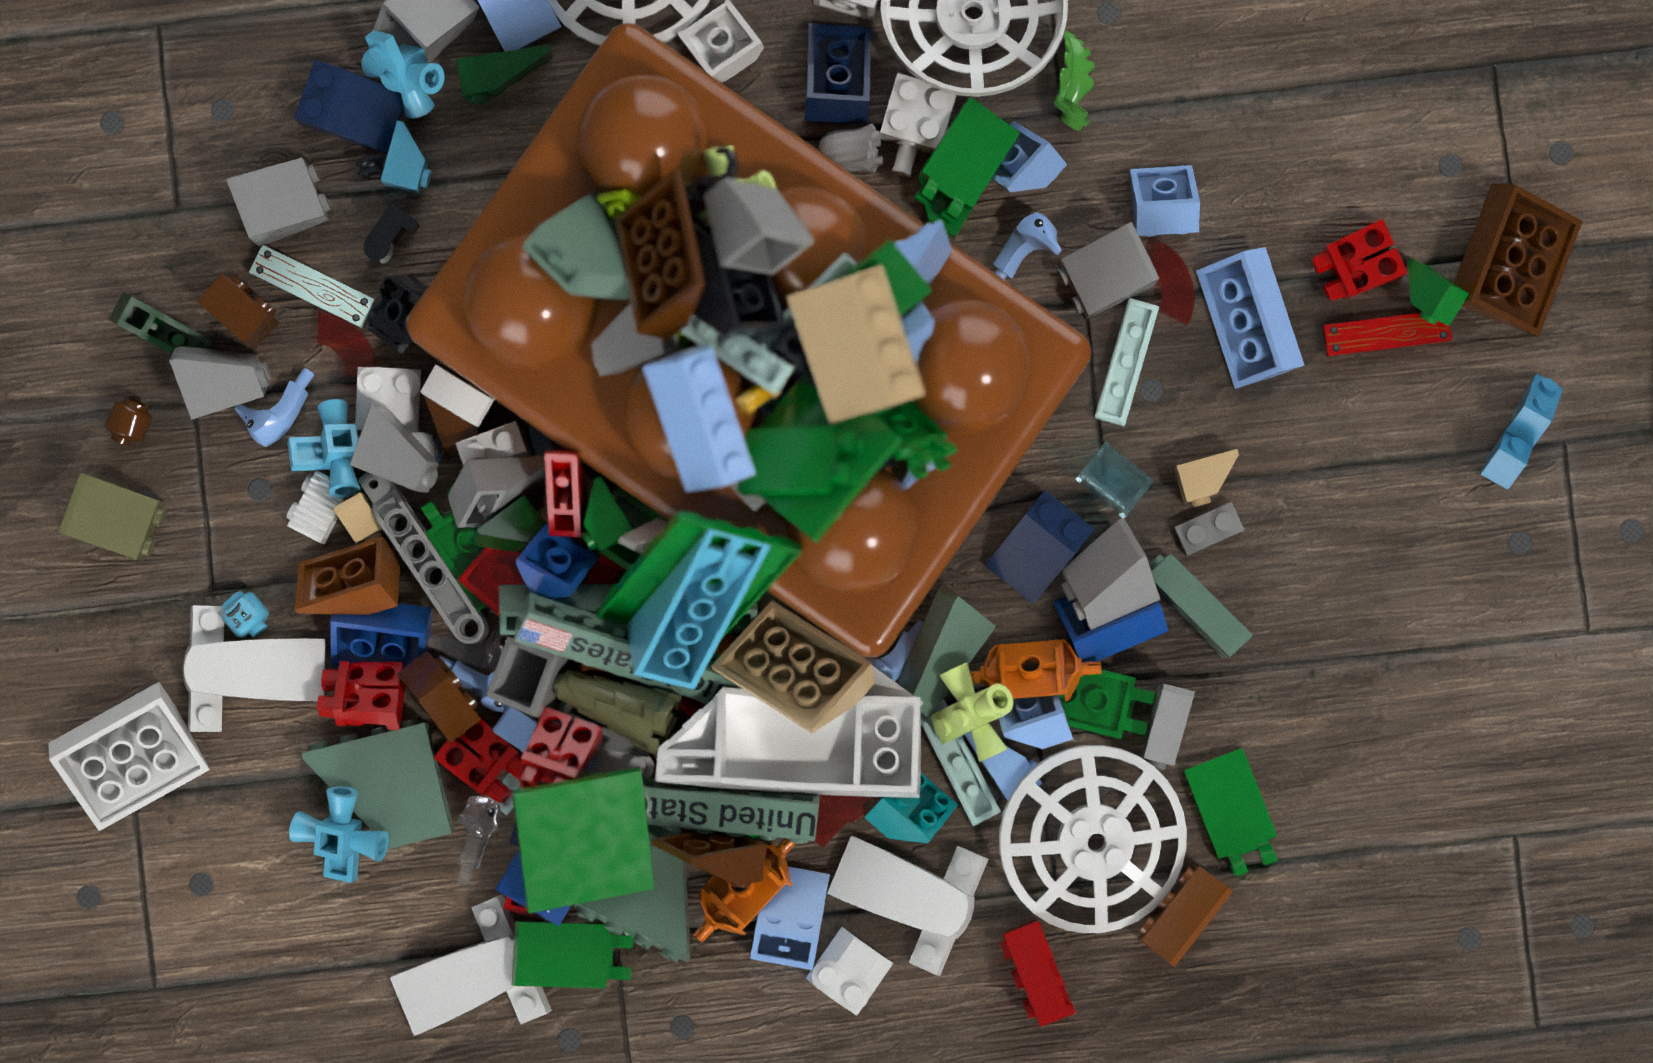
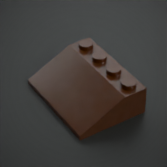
M676 168L615 219L637 333L668 341L689 325L704 287L681 170Z
M1492 183L1454 281L1456 285L1469 293L1462 307L1539 337L1583 221L1516 184Z

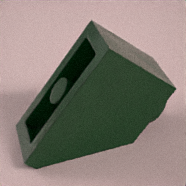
M523 495L478 528L469 541L474 546L518 552L523 547L529 545L547 522Z

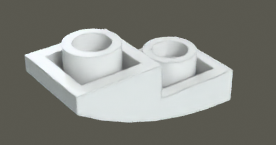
M438 365L434 366L420 391L434 402L477 427L481 424L494 401L493 398L472 384L464 382Z

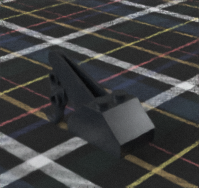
M720 147L715 152L717 155H725L727 159L726 171L721 175H704L684 187L704 280V287L693 315L722 336L773 335L785 329L771 274L721 266L712 226L696 216L707 209L705 200L707 192L715 187L720 180L724 178L735 179L737 176L738 162L734 152L728 147Z

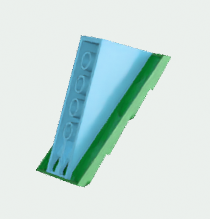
M676 512L660 534L655 535L636 563L629 567L618 584H614L596 609L597 618L627 625L634 675L695 689L721 639L801 554L802 547L786 537L764 535L756 529L734 527L726 521L704 519L692 512Z

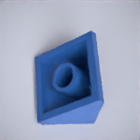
M545 523L518 557L516 565L530 593L547 599L568 597L574 593L598 561L600 555L568 536H549V525Z

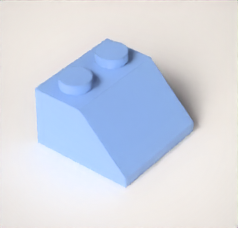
M1192 165L1130 169L1133 221L1139 236L1182 235L1199 232L1200 199Z

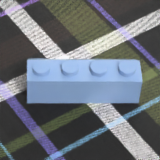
M1266 247L1240 252L1196 271L1235 389L1305 366Z
M704 343L642 366L685 492L723 487L755 475L712 347Z

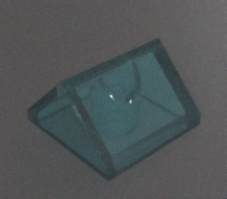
M1107 442L1101 446L1075 478V480L1122 518L1128 516L1154 482L1151 477Z

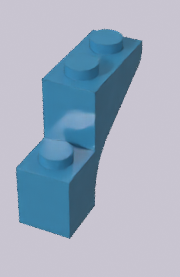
M1537 373L1534 375L1506 429L1487 456L1481 475L1507 490L1510 488L1527 465L1533 446L1551 424L1563 388L1549 378H1544Z

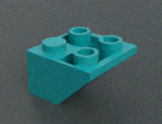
M921 773L920 798L881 797L865 816V819L888 839L928 843L958 804Z

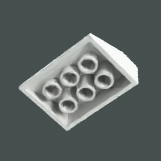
M160 682L48 743L50 762L99 831L210 770L191 733L188 732V728L179 711Z

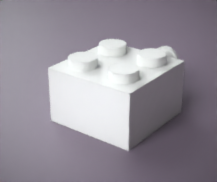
M897 73L880 130L881 140L899 145L896 160L891 170L893 173L910 177L917 151L929 154L933 152L947 130L957 95L938 90L917 78Z

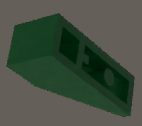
M550 45L457 59L461 92L465 102L470 101L473 105L489 102V98L500 95L551 59L553 55Z
M124 292L108 318L113 323L170 354H173L175 348L180 346L209 349L213 342Z

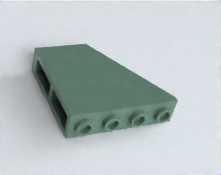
M597 190L540 224L522 246L569 294L631 301L616 223L599 202L598 196L600 193Z
M419 718L401 722L402 728L400 730L390 731L387 730L386 726L370 730L371 736L359 739L358 733L340 737V744L328 746V742L323 741L309 745L310 751L301 753L303 760L329 787L345 786L354 788L359 792L353 812L372 831L388 832L389 849L455 833L439 764L434 759L436 752L429 723L420 724Z
M650 825L648 827L654 889L574 905L578 909L576 914L591 922L596 918L606 923L604 927L617 935L625 932L633 936V942L646 949H649L652 945L662 950L660 954L670 961L677 963L681 959L688 963L691 954L686 862L651 845L653 838L683 833L682 829L679 831H669L659 825Z

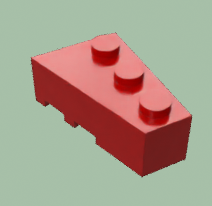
M1035 919L1002 932L1004 940L1000 941L999 944L1005 959L1012 958L1016 970L1011 971L1017 989L1024 988L1027 1000L1022 1002L1028 1018L1035 1017L1039 1026L1042 1027L1075 1014V1008L1070 1002L1064 981L1059 974L1039 921Z

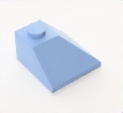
M1013 121L1010 126L1020 132V134L991 178V181L1009 192L1046 188L1067 164L1048 141Z
M1059 695L1013 699L1012 710L999 718L1005 738L1037 748L1045 749L1073 739Z

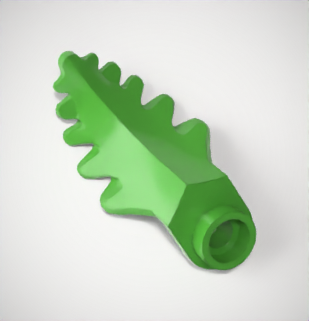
M1065 30L1063 40L1067 51L1064 53L1066 68H1062L1059 74V90L1054 105L1063 112L1060 119L1066 125L1081 131L1083 126L1087 127L1090 121L1086 117L1088 112L1077 104L1093 88L1094 80L1088 74L1094 70L1095 64L1086 59L1090 55V50L1083 48L1084 42L1076 39L1074 34Z

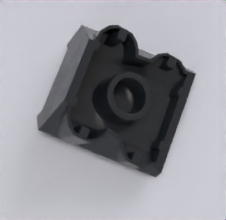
M406 274L397 275L394 278L386 277L382 281L379 288L381 301L378 305L371 308L368 315V323L365 327L400 353H403L412 341L407 330L408 316L428 288L420 283L419 279Z

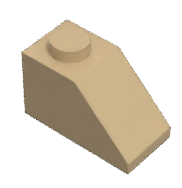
M1238 450L1227 451L1174 467L1183 504L1192 502V506L1197 507L1211 503L1210 497L1219 492L1239 456Z
M361 492L333 507L336 515L357 544L381 537V533L384 532L372 512V501Z

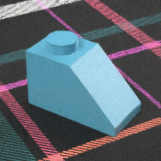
M397 120L381 182L385 186L421 195L422 188H427L429 185L432 170L428 169L429 164L404 122Z

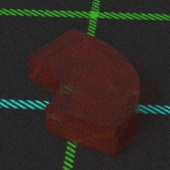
M1160 241L1151 258V262L1160 278L1157 281L1162 293V303L1159 312L1188 325L1195 302L1192 279L1181 257L1172 248Z
M319 312L317 344L330 347L339 354L345 365L346 377L357 378L358 367H378L376 355L371 344L358 328L343 318Z

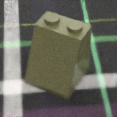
M80 473L58 533L143 561L145 556L149 557L153 550L155 539L152 536L156 526L160 527L165 518L166 509H163L165 502Z

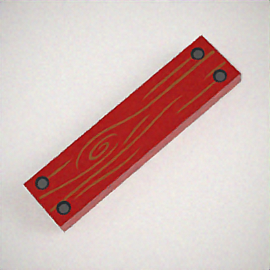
M1420 313L1324 325L1323 333L1327 357L1450 342L1452 341L1451 327L1440 321L1433 325L1419 316Z

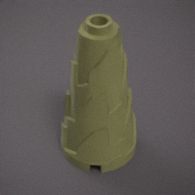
M568 670L565 674L560 673L553 688V691L557 692V698L576 708L577 712L606 725L608 730L631 740V744L654 755H657L658 748L669 739L677 718H674L671 710L680 711L682 700L680 695L656 687L650 689L627 681L622 683L596 674L590 676Z

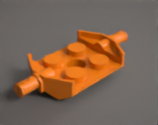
M1064 639L995 645L989 651L984 666H980L981 671H970L973 684L982 683L986 689L993 684H1002L1010 690L1013 699L1065 695V701H1069L1080 681V677L1090 674H1102L1101 660L1082 662L1081 658L1076 656L1071 645ZM1030 662L1039 665L1035 671L1023 670V666Z
M784 838L777 846L774 844L771 846L767 845L763 881L750 883V886L742 892H736L735 886H732L731 882L713 876L699 890L700 903L705 913L703 918L706 921L693 935L701 943L718 928L745 936L747 933L743 929L786 884L790 887L793 885L785 858L787 857L786 854L797 843L791 842L789 838Z

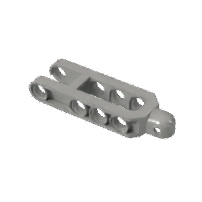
M369 472L359 477V483L373 503L372 512L454 636L465 644L480 645L484 643L491 633L488 619L481 610L477 611L425 533L428 530L407 499L396 488L394 483ZM378 482V487L374 489V483ZM406 517L407 527L403 531L398 532L396 528L398 520ZM419 543H424V554L416 558L414 556L415 546ZM436 569H441L443 578L438 584L434 585L431 581V575ZM475 620L478 625V631L473 637H469L466 633V626L469 622Z

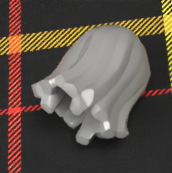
M873 124L857 129L835 130L827 133L819 142V151L849 172L864 170L875 173L877 168L883 164V157L878 156V149H876V147L881 146L880 133L876 131Z

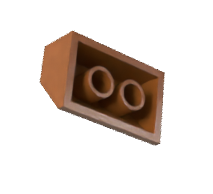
M1195 865L1193 869L1188 866L1177 880L1180 883L1177 890L1173 894L1169 891L1158 904V907L1161 908L1154 919L1149 916L1138 930L1141 933L1138 939L1173 967L1177 965L1233 893L1229 887L1198 865Z

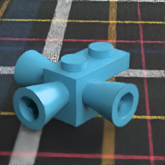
M375 30L366 35L365 39L370 49L365 52L362 58L364 74L370 78H381L382 83L388 90L401 93L406 117L418 118L429 113L434 108V102L428 94L437 93L443 86L445 78L443 68L437 63H429L421 47L406 43L397 46L393 35Z
M331 399L317 406L324 426L321 436L289 437L287 444L291 471L330 470L329 494L339 498L349 497L360 491V486L353 470L354 466L350 465L360 437L357 436L356 424H347L348 403L341 399Z
M335 786L327 789L329 817L320 821L302 811H298L294 815L289 829V837L292 842H314V855L325 857L323 877L353 883L357 880L359 853L377 862H381L389 847V834L387 831H361L362 820L351 818L359 793L351 787Z

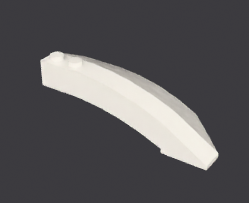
M724 686L715 695V698L703 709L696 712L681 726L682 728L672 738L666 740L657 750V782L766 792L920 798L921 698L863 696L854 707L814 733H810L747 691L738 688H726Z

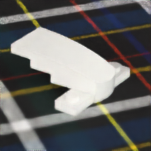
M191 606L190 646L187 647L182 665L183 681L186 690L189 691L188 732H222V696L283 701H318L319 695L324 696L321 676L322 670H325V639H261L224 642V621L222 620L224 609L222 606Z
M851 835L827 894L880 916L922 929L909 963L940 976L955 939L961 936L971 921L974 910V893L989 859L957 846L945 877L942 879L916 864Z
M503 894L472 907L474 916L485 939L484 942L459 949L390 977L414 1036L454 1019L506 991L520 1024L552 1011L542 987L511 985L515 922L510 911L503 909L505 903Z

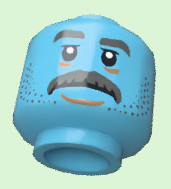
M239 591L222 605L224 609L222 620L237 637L243 638L250 635L252 638H255L267 628L264 622L269 616V611L254 593Z

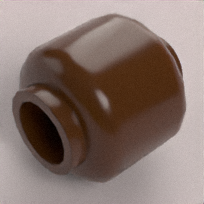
M125 397L124 401H116L105 422L107 430L113 433L111 439L126 446L129 445L130 441H142L152 421V415L147 411L149 406L129 397Z

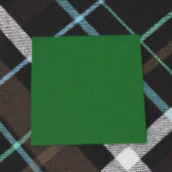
M811 368L808 370L809 374H813ZM796 382L757 429L837 426L841 431H853L855 433L854 438H861L863 440L861 453H839L837 463L848 462L850 464L849 470L858 471L857 485L834 484L833 494L760 495L762 499L817 543L901 444L903 439L871 413L830 424L817 386L814 388Z
M639 767L512 790L526 909L529 914L654 889L642 772Z

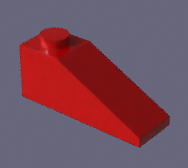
M545 450L549 536L581 537L587 511L586 490L579 454L577 451Z

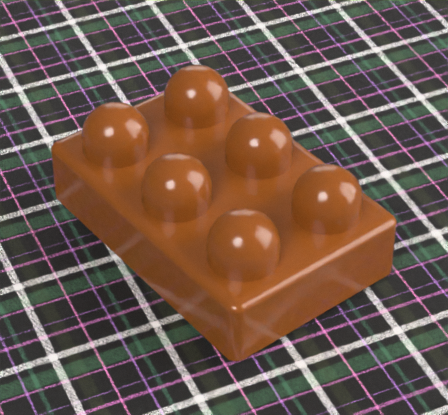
M633 23L620 24L607 35L411 310L407 319L408 333L412 340L431 357L493 398L495 402L565 451H577L582 463L616 487L619 486L667 521L676 512H692L704 519L726 521L734 527L756 529L764 535L772 537L782 536L800 544L802 547L801 554L766 592L863 658L874 659L880 657L894 642L1090 361V344L1087 338L1079 331L949 242L952 253L930 284L932 292L921 300L935 322L932 334L928 339H925L916 362L925 389V395L911 399V402L922 413L930 417L948 433L946 441L951 442L958 448L955 454L946 457L951 462L949 469L939 471L935 468L929 471L926 477L918 479L906 489L902 484L908 469L905 458L896 459L894 467H880L817 543L766 501L755 511L752 510L729 485L685 492L642 366L615 375L600 376L593 362L594 353L591 344L623 312L631 301L569 294L522 247L536 228L595 190L600 194L628 190L642 197L675 168L681 170L685 187L704 175H710L703 158V151L716 147L733 146L738 162L736 178L748 179L763 170L767 171L772 176L776 189L813 237L814 243L774 275H771L780 310L783 314L790 307L786 296L807 290L843 253L858 264L889 238L894 243L900 240L905 241L917 234L918 230L925 224L642 27ZM690 340L686 348H681L671 354L658 357L648 364L699 346V344ZM716 356L745 441L747 430L757 429L766 418L759 408L749 415L745 412L742 414L735 400L757 383Z

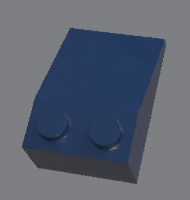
M809 23L804 121L867 124L870 103L871 27Z
M314 60L294 119L300 125L388 154L397 120L400 121L404 106L401 93L388 90L382 84L345 69Z
M1044 490L984 566L1034 605L1086 541L1094 528Z

